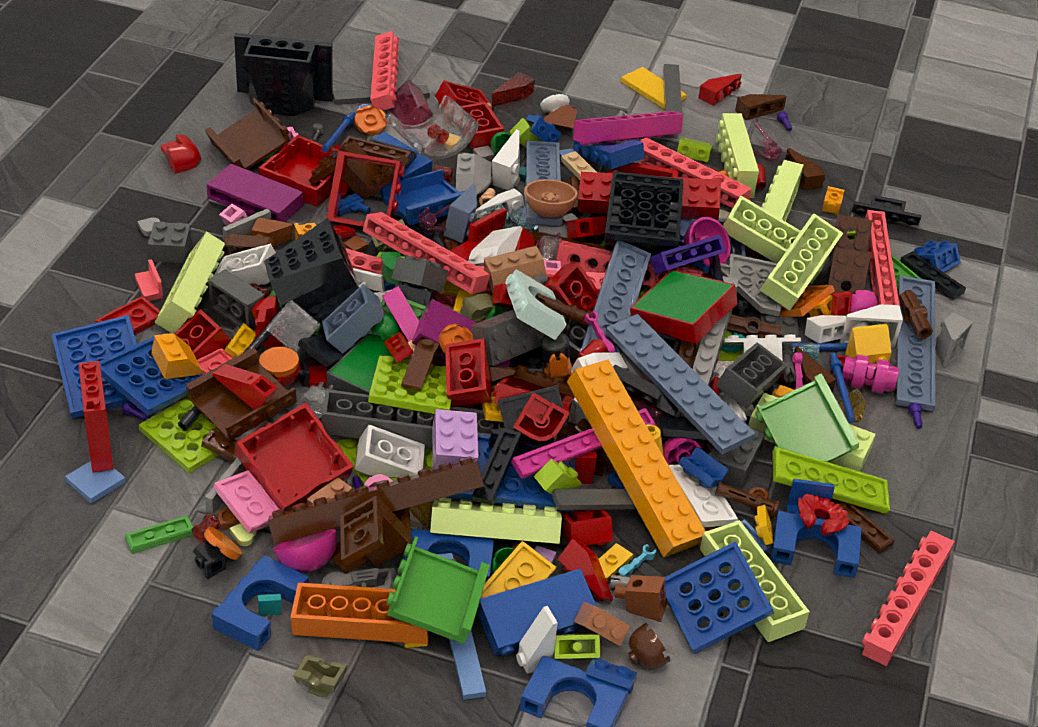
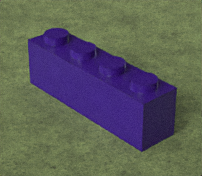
M717 235L661 252L650 257V260L657 275L671 269L715 257L726 252L721 235Z

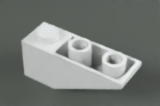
M515 188L500 193L476 209V218H482L500 208L507 210L506 217L525 211L523 196Z

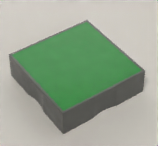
M367 334L327 371V389L369 395L379 356H392L384 343L386 340H381L380 335Z

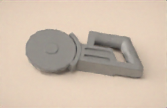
M395 568L350 571L348 574L332 572L323 578L321 584L392 589L397 573ZM386 577L384 585L377 586L379 578Z

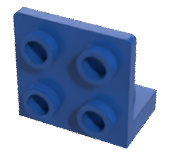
M932 240L926 242L922 247L915 248L913 251L922 258H930V263L943 272L961 263L957 243H949V241L935 242Z
M793 479L786 512L799 515L798 499H802L807 493L808 495H818L823 499L829 498L831 501L835 489L834 484ZM816 515V517H817L818 519L828 520V519H825V518H819V517Z

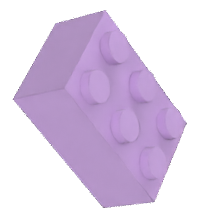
M435 410L432 426L433 470L438 469V466L443 463L451 462V465L460 463V459L469 456L472 459L477 458L478 461L477 413Z

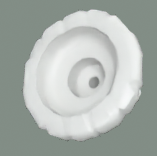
M563 94L551 95L540 103V107L543 112L550 114L561 106L569 105V98Z

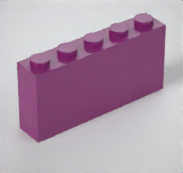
M233 164L227 166L206 184L208 199L226 206L234 204L248 215L268 209L271 211V220L286 222L303 206L302 191Z
M432 299L423 310L412 343L417 345L420 339H430L439 343L441 331L450 324H459L458 326L460 327L464 326L472 333L471 325L476 324V322ZM439 344L437 357L446 361V354L442 351ZM511 359L496 364V366L509 367ZM502 378L491 382V384L497 385Z

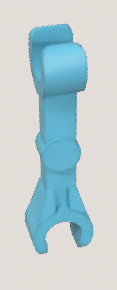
M644 545L642 553L638 558H634L631 564L622 566L619 569V576L630 577L633 570L639 568L643 561L655 558L656 549L653 552H647L649 545Z

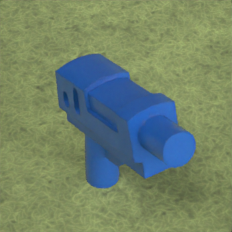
M352 194L340 201L338 215L341 216L358 210L369 214L371 208L364 205V200L359 195Z

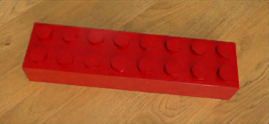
M581 171L578 212L608 214L613 173ZM669 177L684 179L681 219L711 217L717 221L719 220L721 180Z

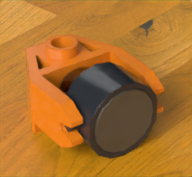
M560 333L556 340L545 334L540 340L541 357L546 363V367H543V372L546 373V377H559L564 379L563 383H567L572 374L570 371L572 365L569 358V338L565 334Z

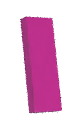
M398 286L382 295L409 342L414 338L419 320Z

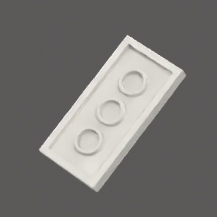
M669 465L703 527L724 526L738 521L726 498L715 494L717 487H704L698 482L699 479L697 477L686 474L682 466Z

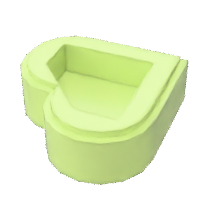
M241 523L230 528V534L240 546L246 547L253 543V537L257 531L249 534Z

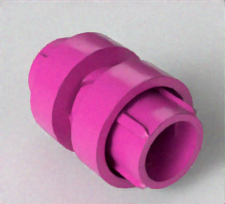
M857 354L856 358L845 357L842 374L844 381L850 383L851 388L861 390L864 384L871 386L870 392L883 394L884 390L894 391L899 369L896 366L889 365L890 361L878 358L875 364L868 362L869 356Z

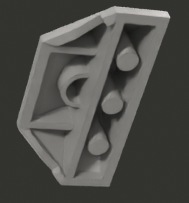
M458 154L456 190L459 192L465 191L472 184H475L476 196L482 193L491 185L492 162L476 154Z

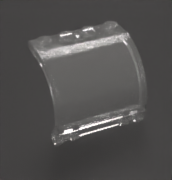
M446 95L435 114L421 124L405 125L392 113H388L385 116V120L420 155L432 159L449 158L462 151L470 143L480 125L451 97Z

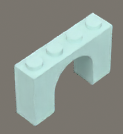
M516 269L513 274L507 277L505 284H507V291L517 318L556 340L567 325L562 315L548 308L535 298L536 294L540 293L556 300L553 291Z

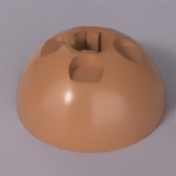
M536 180L527 184L524 189L525 199L530 209L545 218H556L566 214L574 206L577 199V190L570 184L558 180Z

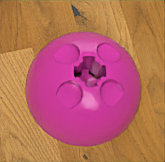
M701 217L695 220L686 230L683 241L684 245L721 235L726 252L719 255L720 263L725 264L730 256L731 245L728 233L717 220L711 217ZM709 259L703 260L710 267Z
M330 529L283 542L275 546L273 551L280 563L302 573L311 572L323 567L330 561L336 550L337 533L335 529Z

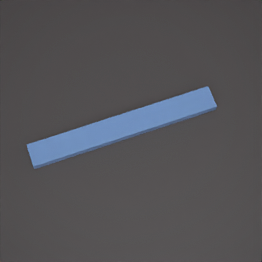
M452 553L437 554L447 559H453ZM470 631L464 644L449 639L463 700L486 697V689L472 632Z

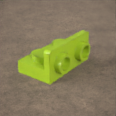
M682 137L679 140L677 153L690 159L708 162L714 144Z

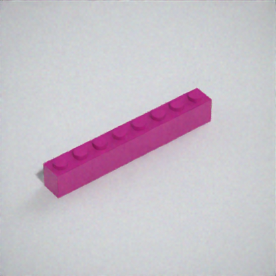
M675 111L575 120L573 140L580 142V145H590V143L602 144V141L614 143L615 140H639V137L651 139V136H675L677 133H682L683 114Z

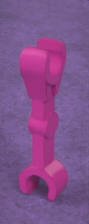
M592 311L591 316L593 319L586 313L584 321L592 325L596 337L606 344V353L614 352V345L606 339L604 331L597 322V312Z
M794 353L792 356L796 373L794 390L803 386L801 370L802 353Z

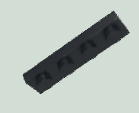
M912 251L901 257L900 261L922 279L935 281V288L951 299H955L965 293L966 287Z
M505 428L501 429L481 474L484 486L474 490L472 494L473 501L488 505L494 504L511 465V460L514 458L521 442V432Z

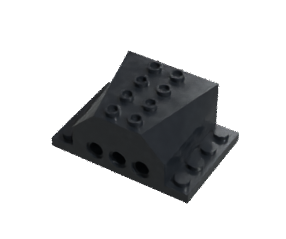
M235 33L237 92L249 93L252 105L255 106L253 98H255L258 102H263L266 109H269L272 114L296 116L314 109L316 100L333 101V43Z
M613 171L604 247L614 249L616 241L620 240L651 253V257L677 248L680 238L684 179Z
M328 218L264 261L269 281L282 308L289 311L291 326L296 335L322 323L325 318L359 288L343 239L337 235Z

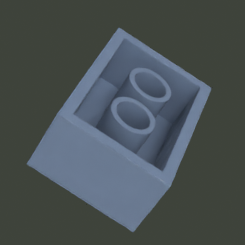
M362 284L322 321L326 340L341 353L351 349L358 339L364 337L369 332V329L375 324L380 323L385 316L379 297Z

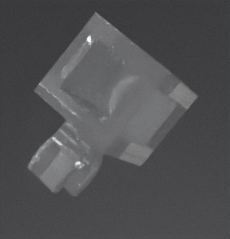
M546 235L541 238L539 251L543 260L556 261L559 244L562 242V239Z
M319 383L318 387L312 385L302 398V403H307L313 412L321 416L326 391L324 383ZM330 385L328 389L333 390V385Z

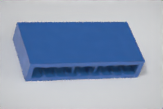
M580 568L481 598L477 613L494 656L499 654L507 656L519 648L520 641L543 607L548 606L557 621L556 635L574 634L576 630L582 628L587 630L573 621L583 602L596 606V603Z

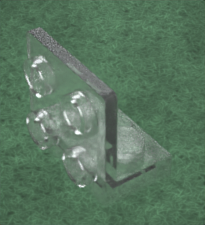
M290 300L266 327V330L287 348L293 349L297 353L301 348L297 345L299 340L311 337L321 324L294 301Z

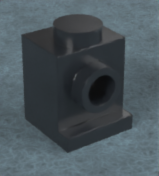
M206 541L194 548L193 553L196 555L195 563L200 569L203 568L205 570V577L207 579L226 569L225 555L221 553L217 546H212Z

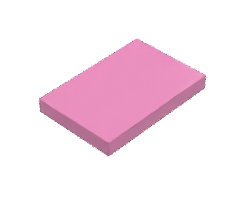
M249 470L214 483V490L249 534L269 526V516L272 515L273 511L279 510L278 506Z

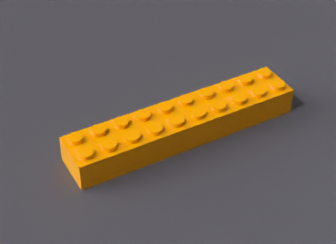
M609 359L575 369L567 383L663 558L698 545L702 540L703 532L706 531Z

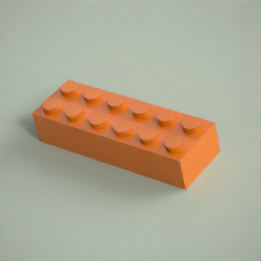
M298 583L290 617L292 635L428 644L429 631L387 615L390 607L386 605L390 592H395L396 589Z

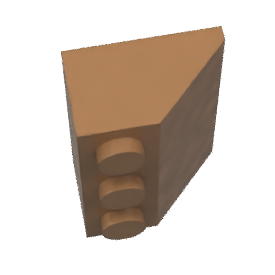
M537 246L484 259V271L490 274L488 284L492 293L494 285L505 284L507 277L513 274L516 269L530 278L536 277L540 273H543L547 278L544 260Z

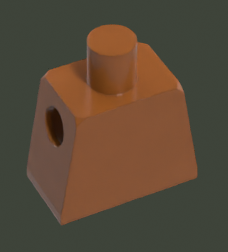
M632 575L627 586L616 585L614 597L626 600V610L629 613L661 622L667 606L665 577Z

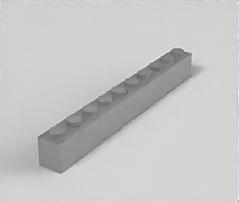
M723 276L724 282L735 284L737 295L739 279ZM732 310L717 321L712 329L701 339L693 365V370L709 387L713 379Z

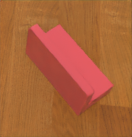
M151 259L148 260L149 271L134 274L141 295L148 301L163 298L161 279Z

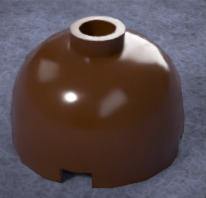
M645 623L631 634L629 638L631 652L628 653V656L634 665L639 663L645 669H658L670 662L669 655L664 657L662 652L666 649L652 628L647 631L648 624Z

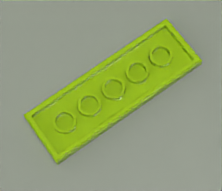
M775 447L772 451L773 481L788 486L792 485L793 479L834 484L833 499L884 514L890 511L886 479Z

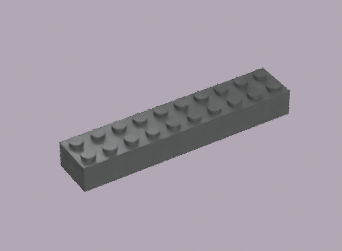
M326 389L321 423L328 435L360 438L367 426L372 425L422 443L425 447L433 449L432 426L435 414L369 403V395ZM450 406L451 411L477 413V434L490 436L491 429L505 428L503 422L485 420L483 410Z

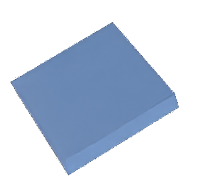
M91 461L65 476L66 482L91 504L126 483L125 477L115 468L114 470L92 472Z

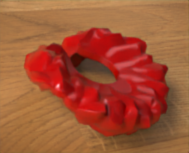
M808 493L802 499H798L799 516L807 529L812 528L815 524L816 515L819 518L828 519L821 526L823 536L836 533L847 527L849 523L848 512L843 510L839 503L834 504L829 498L823 499L818 495H808Z

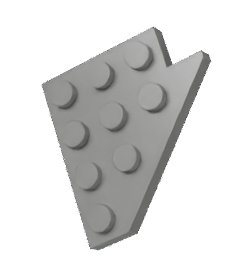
M730 254L728 265L720 263L723 276L739 279L737 292L760 313L779 317L781 304L760 291V288L778 263Z

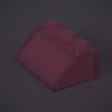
M409 79L395 92L397 100H395V107L390 108V111L399 129L422 127L434 116L422 90Z

